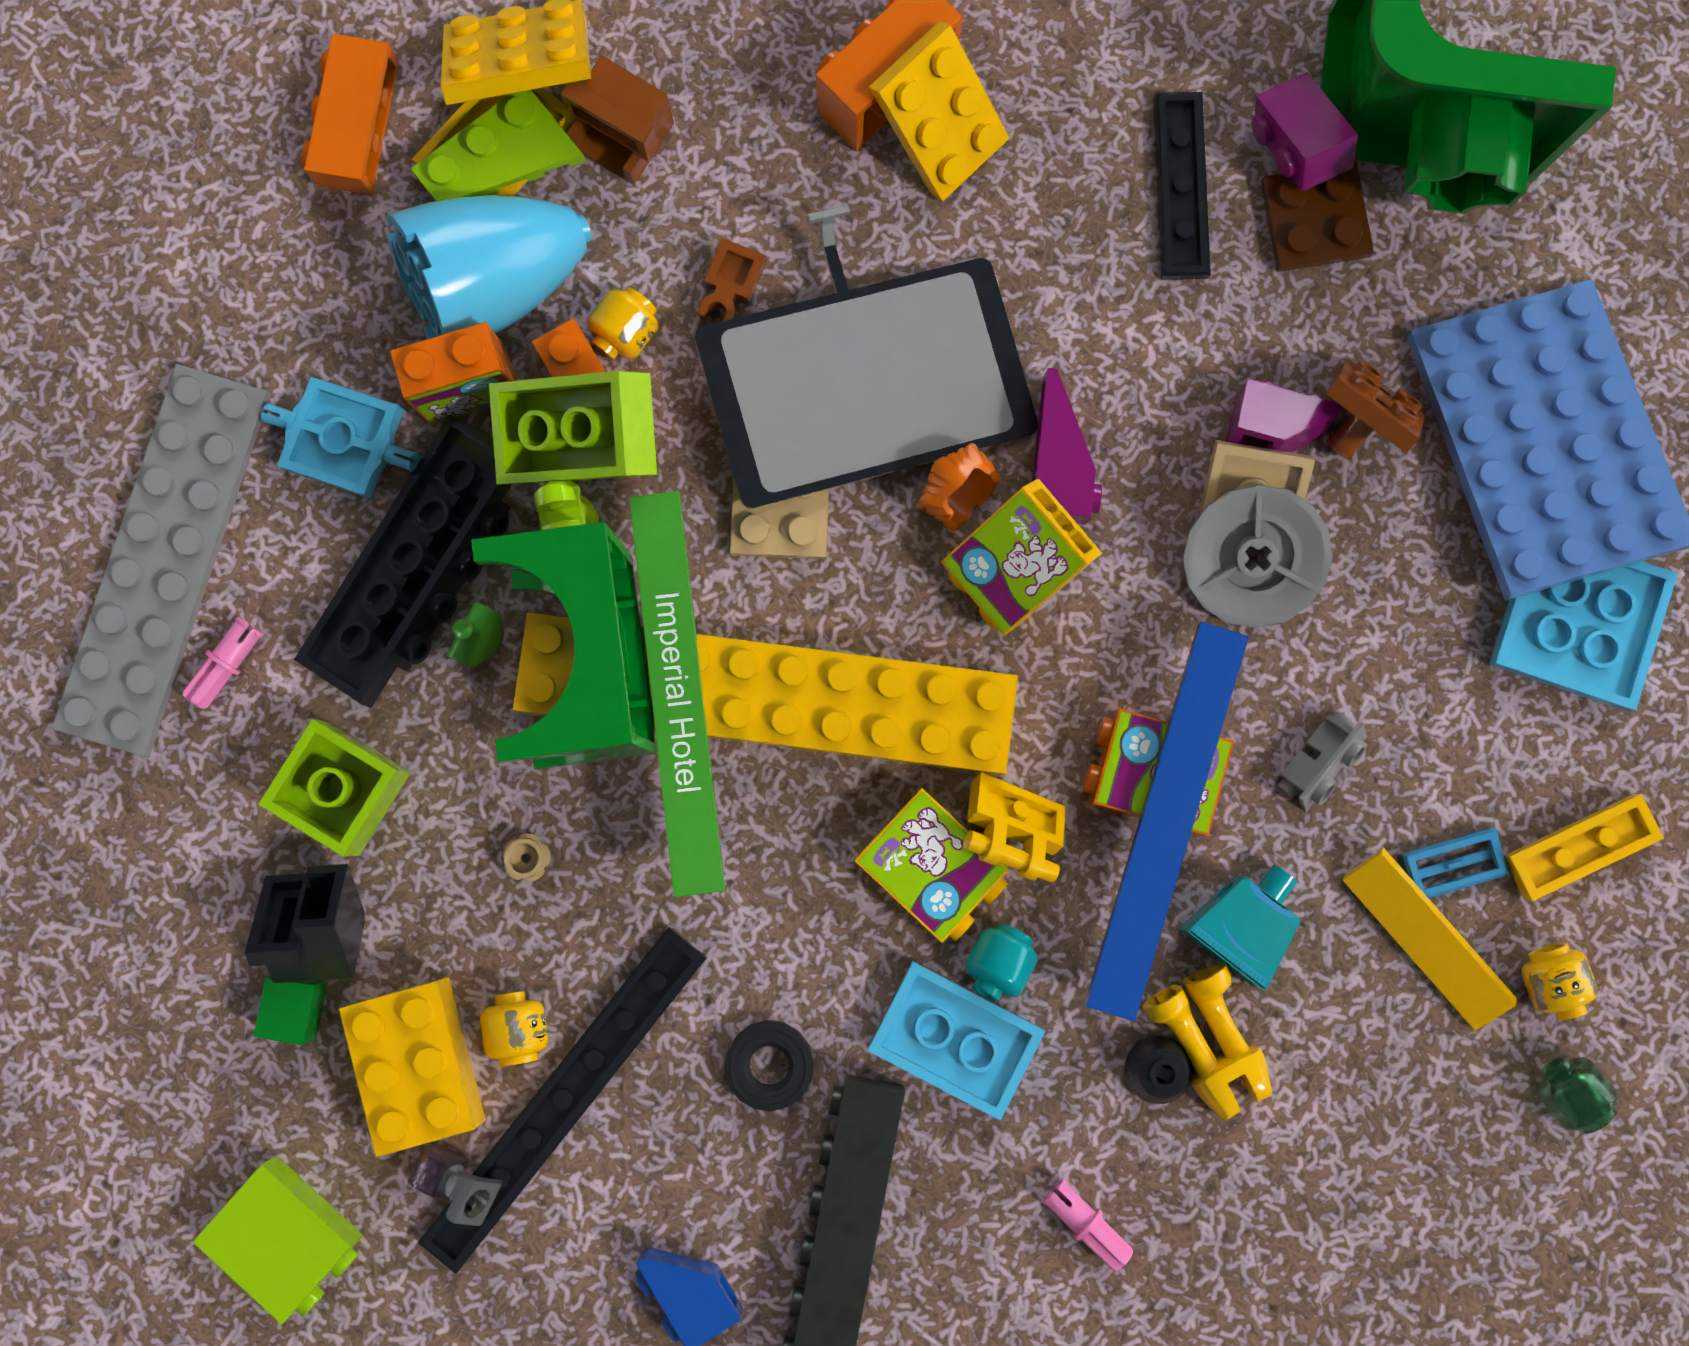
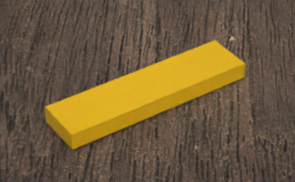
M1384 847L1344 876V883L1475 1031L1516 1006L1517 998Z

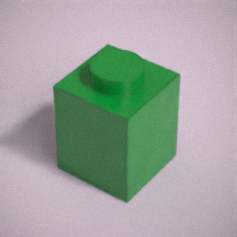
M270 975L266 976L253 1037L301 1046L315 1041L328 981L314 980L273 983Z

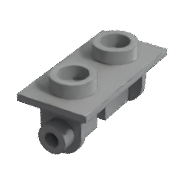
M1337 711L1333 717L1327 716L1306 742L1307 746L1320 754L1318 758L1314 760L1300 750L1279 775L1281 782L1277 785V788L1291 799L1298 793L1300 795L1301 807L1305 812L1308 811L1314 802L1322 805L1330 797L1337 785V781L1333 779L1344 764L1349 768L1354 766L1367 748V743L1364 742L1366 738L1365 726L1361 721L1351 730L1350 726L1353 722L1341 712Z

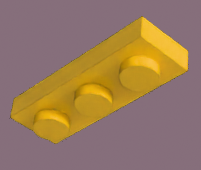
M1632 794L1506 854L1505 858L1524 900L1533 902L1664 839L1642 794Z

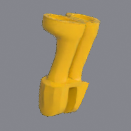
M1218 963L1202 968L1181 981L1215 1036L1223 1052L1222 1055L1217 1058L1214 1056L1193 1018L1188 998L1181 986L1174 984L1154 994L1143 1004V1009L1153 1023H1166L1173 1031L1196 1071L1191 1078V1085L1200 1098L1222 1120L1227 1121L1240 1113V1107L1228 1085L1229 1082L1240 1077L1242 1084L1256 1102L1272 1096L1273 1093L1267 1064L1261 1048L1247 1045L1226 1007L1223 993L1231 985L1232 977L1226 964Z

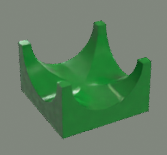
M605 522L472 539L474 562L478 565L493 564L516 568L510 570L514 591L540 592L558 597L568 614L574 636V662L563 694L554 707L531 727L517 734L495 739L497 762L533 759L534 769L538 770L656 754L657 747L633 557Z

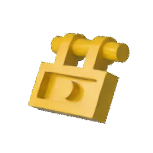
M980 772L971 781L967 821L985 828L984 835L973 830L968 831L963 841V848L978 854L980 861L995 866L998 863H1002L1017 869L1018 876L1031 881L1040 878L1053 883L1059 875L1060 866L1045 860L1046 853L1054 855L1064 846L1066 806ZM1007 837L1023 843V850L1006 844Z

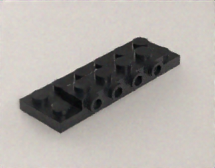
M448 415L417 464L416 469L410 475L294 658L295 661L358 703L372 708L397 667L408 672L413 664H419L427 658L431 650L430 636L439 623L448 621L454 615L457 608L455 597L464 582L475 579L482 570L483 565H478L474 562L471 540L504 535L508 528L509 518L507 514L511 507L503 502L502 499L512 484L497 485L492 437L452 415Z

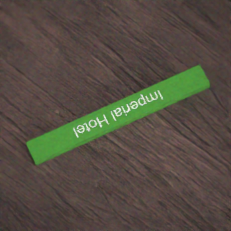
M679 491L629 497L673 895L674 897L723 892L726 891L681 494Z

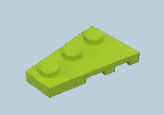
M532 90L508 94L413 166L411 170L435 201L457 197L494 195L499 192L500 188L524 179L530 182L545 177L544 172L567 164L573 167L586 162L583 153Z

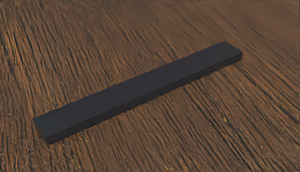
M668 927L472 1173V1175L481 1178L500 1179L503 1182L481 1226L455 1224L449 1221L446 1217V1212L452 1202L451 1200L417 1243L457 1274L703 964L707 956L671 927ZM467 1202L465 1204L464 1213L473 1210L471 1205Z

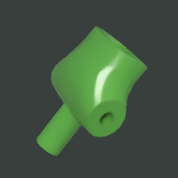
M475 601L465 619L458 620L454 624L453 633L455 638L446 656L472 669L480 664L489 662L500 649L504 639L501 614Z

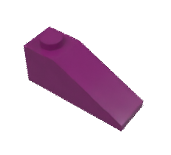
M1047 368L1042 380L1032 482L1039 478L1075 522L1085 525L1091 518V513H1099L1102 485L1095 484L1096 468L1058 369Z

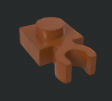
M722 238L704 279L705 287L715 291L701 301L699 306L700 320L706 322L710 311L714 308H722L726 311L723 321L736 318L734 303L736 299L747 304L750 303L767 263L766 255Z

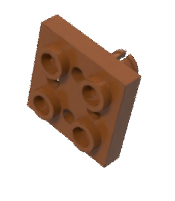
M1349 358L1345 360L1335 373L1326 395L1351 413L1334 434L1327 439V444L1340 456L1351 459L1355 451L1375 430L1407 454L1420 439L1425 416L1420 411L1422 408L1421 403L1405 390L1399 389L1395 393L1380 382L1383 376L1372 365L1362 360L1356 364Z

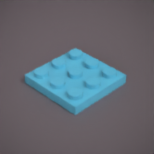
M1639 562L1510 599L1489 665L1626 712L1636 711L1678 573L1646 562Z

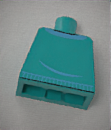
M1274 864L1258 885L1245 876L1235 875L1190 917L1179 930L1219 961L1225 963L1228 968L1250 985L1265 991L1300 924L1301 919L1282 905L1298 881Z

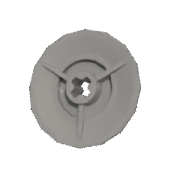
M1255 485L1231 490L1204 508L1188 532L1183 563L1188 586L1204 609L1227 623L1256 628L1284 622L1307 608L1326 584L1333 555L1329 530L1311 503L1288 489ZM1251 546L1257 550L1263 548L1266 558L1260 563L1255 559L1247 563L1249 557L1246 550Z

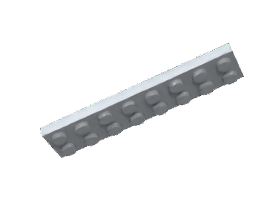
M179 364L175 365L51 729L142 757H150L262 423L261 413H265L266 410L263 408L269 402L271 393Z

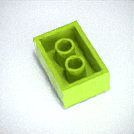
M609 371L489 383L497 485L657 475L650 373Z

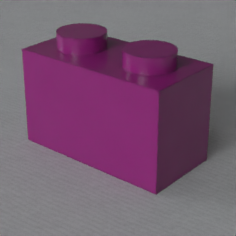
M1308 72L1256 95L1255 118L1251 121L1253 134L1260 145H1266L1273 153L1280 172L1285 177H1291L1302 192L1353 168L1358 134Z

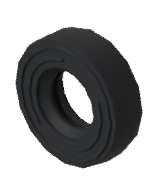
M765 1020L750 1024L736 1035L727 1051L725 1073L728 1085L739 1101L755 1110L772 1112L791 1106L803 1096L811 1082L814 1061L809 1044L798 1030L784 1022ZM767 1046L776 1047L781 1050L787 1057L789 1064L785 1078L779 1083L772 1085L762 1084L757 1081L750 1069V1061L753 1054L760 1048Z

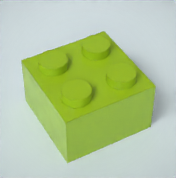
M312 719L258 805L343 857L360 856L410 776L411 771L334 724Z

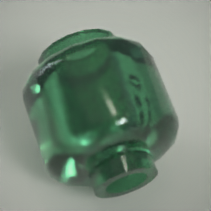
M1562 1055L1551 1060L1543 1067L1541 1073L1544 1078L1538 1086V1097L1565 1129L1570 1131L1582 1130V1132L1589 1134L1602 1129L1614 1119L1617 1114L1615 1105L1618 1099V1092L1598 1066L1589 1058L1576 1057L1568 1059L1567 1056Z

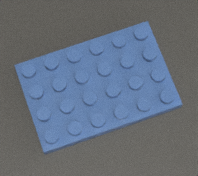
M1592 279L1416 328L1408 333L1407 338L1419 375L1505 601L1689 548V516Z

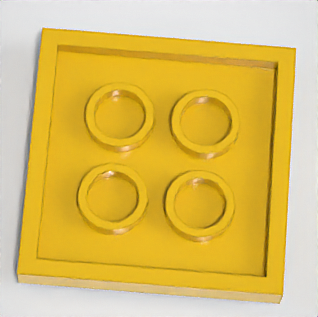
M549 0L542 7L526 10L520 6H511L500 10L497 15L478 18L475 15H462L453 19L450 24H444L441 90L446 105L592 79L587 20L582 0Z

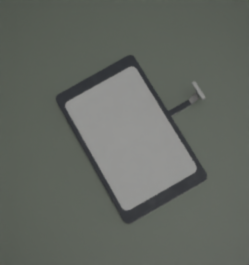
M844 205L808 214L809 224L820 222L822 246L835 294L700 327L695 334L696 347L741 503L746 508L756 509L934 462L953 452L956 454L960 448H965L971 443L976 444L979 450L1027 437L1035 433L1038 428L1037 416L994 269L989 260L977 258L848 290L835 245L833 221L837 217L849 215V206Z

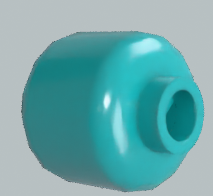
M999 924L997 929H984L980 933L965 963V971L975 981L972 989L979 995L994 1002H998L1001 996H1020L1038 961V956L1032 948L1033 940L1020 930L1006 924Z

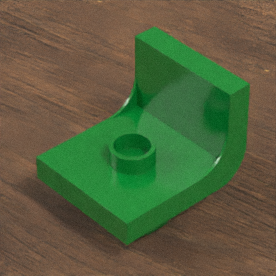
M1333 0L1328 13L1320 88L1358 134L1355 152L1356 160L1405 166L1407 169L1404 193L1426 198L1428 200V210L1466 214L1469 210L1481 206H1512L1527 192L1528 182L1532 183L1612 108L1616 67L1471 49L1455 45L1441 37L1430 26L1423 14L1419 0Z

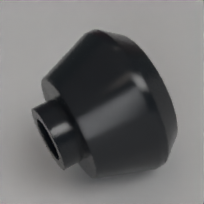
M1160 1035L1149 1036L1138 1041L1129 1051L1125 1061V1077L1130 1089L1142 1100L1152 1104H1166L1178 1099L1187 1090L1192 1078V1063L1182 1045L1174 1039ZM1162 1065H1169L1170 1068L1167 1069L1162 1067ZM1156 1077H1159L1164 1081L1162 1083L1158 1082L1156 1080Z

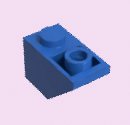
M651 1247L641 1252L636 1262L639 1268L635 1271L636 1279L648 1298L656 1297L664 1311V1314L661 1315L663 1326L673 1342L676 1343L681 1340L684 1346H700L741 1320L743 1306L718 1264Z

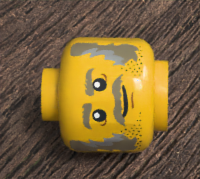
M627 286L624 291L619 289L609 290L588 317V328L595 336L590 343L612 361H614L617 355L627 359H635L658 330V321L654 316L657 308L646 297L631 287Z
M1568 943L1553 944L1528 953L1530 960L1523 965L1521 972L1535 1010L1543 1013H1555L1558 1021L1570 1020L1587 1014L1585 1005L1597 998L1598 987L1585 953L1580 950L1570 949Z
M524 991L495 995L496 1005L484 1009L480 1014L485 1055L490 1059H498L499 1067L538 1060L537 1052L544 1050L548 1045L543 1004L537 1000H526Z

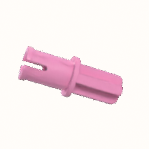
M237 616L234 624L215 649L205 652L208 658L183 690L182 695L185 699L199 708H208L233 674L238 676L241 673L237 668L258 640L265 634L252 626L243 640L238 641L249 626V623Z
M1065 1179L1060 1180L1053 1189L1067 1205L1055 1192L1052 1194L1049 1192L1042 1200V1203L1048 1206L1074 1232L1072 1238L1076 1242L1082 1240L1111 1270H1120L1130 1260L1133 1254L1132 1247L1101 1218L1103 1212L1099 1208L1094 1211L1068 1185Z

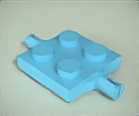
M310 377L304 396L293 411L267 403L263 409L273 415L261 413L263 423H269L286 429L285 445L277 464L278 467L369 499L372 498L381 471L386 467L387 463L413 472L417 465L409 460L417 463L419 461L418 452L394 445L395 434L404 413L403 408L397 404L324 380Z

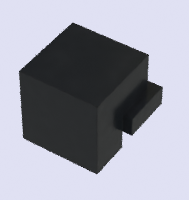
M348 864L308 866L306 873L265 876L245 949V956L250 966L266 965L273 983L354 978L365 925V911Z

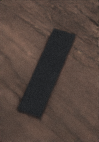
M1203 92L1155 93L1153 100L1161 280L1209 279L1211 268Z

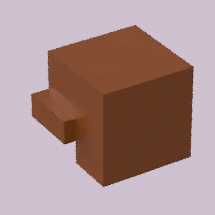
M601 55L591 70L592 79L584 80L582 84L577 81L567 83L560 93L567 113L576 118L566 134L584 156L635 185L674 125L668 96L665 92Z

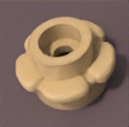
M521 834L517 840L512 839L505 845L502 853L505 864L504 869L514 880L522 878L526 882H533L544 875V868L551 861V853L549 847L546 844H542L538 836L534 834ZM525 853L531 856V860L528 863L522 860V856Z

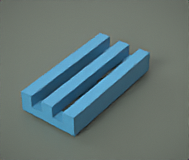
M1496 827L1486 828L1399 854L1405 872L1428 898L1510 875ZM1486 840L1488 842V849L1420 869L1417 868L1416 861ZM1493 858L1495 864L1493 868L1429 887H1423L1421 880L1423 878Z

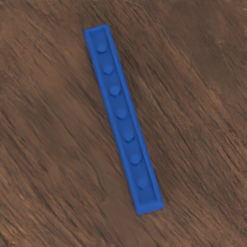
M1202 621L1197 625L1084 1005L1086 1007L1133 1022L1136 1020L1249 639L1247 635Z

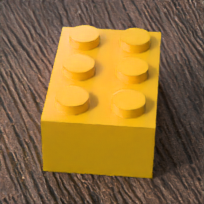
M449 977L339 1008L376 1157L472 1131L486 1121Z

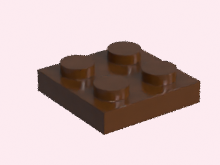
M1354 162L1352 169L1303 192L1291 177H1285L1283 174L1264 176L1262 178L1261 188L1277 272L1370 258L1374 254L1357 162Z

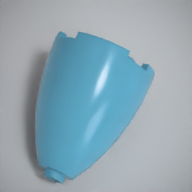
M484 195L457 197L421 204L386 215L389 226L394 225L396 232L387 235L403 288L409 300L413 301L422 320L428 319L430 324L423 327L427 339L483 322H488L495 334L506 329L536 308L567 279L586 254L587 242H590L592 239L589 225L581 213L576 215L570 207L549 201L518 196Z

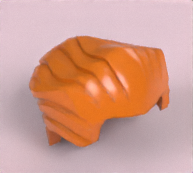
M971 443L965 448H960L956 454L953 452L934 462L927 479V484L919 499L918 509L925 511L930 516H934V519L943 522L944 526L954 532L961 528L971 517L974 505H982L990 497L1001 478L995 471L992 462L987 459L982 451H978L976 444Z

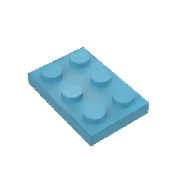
M912 960L867 1050L1001 1121L1045 1030Z

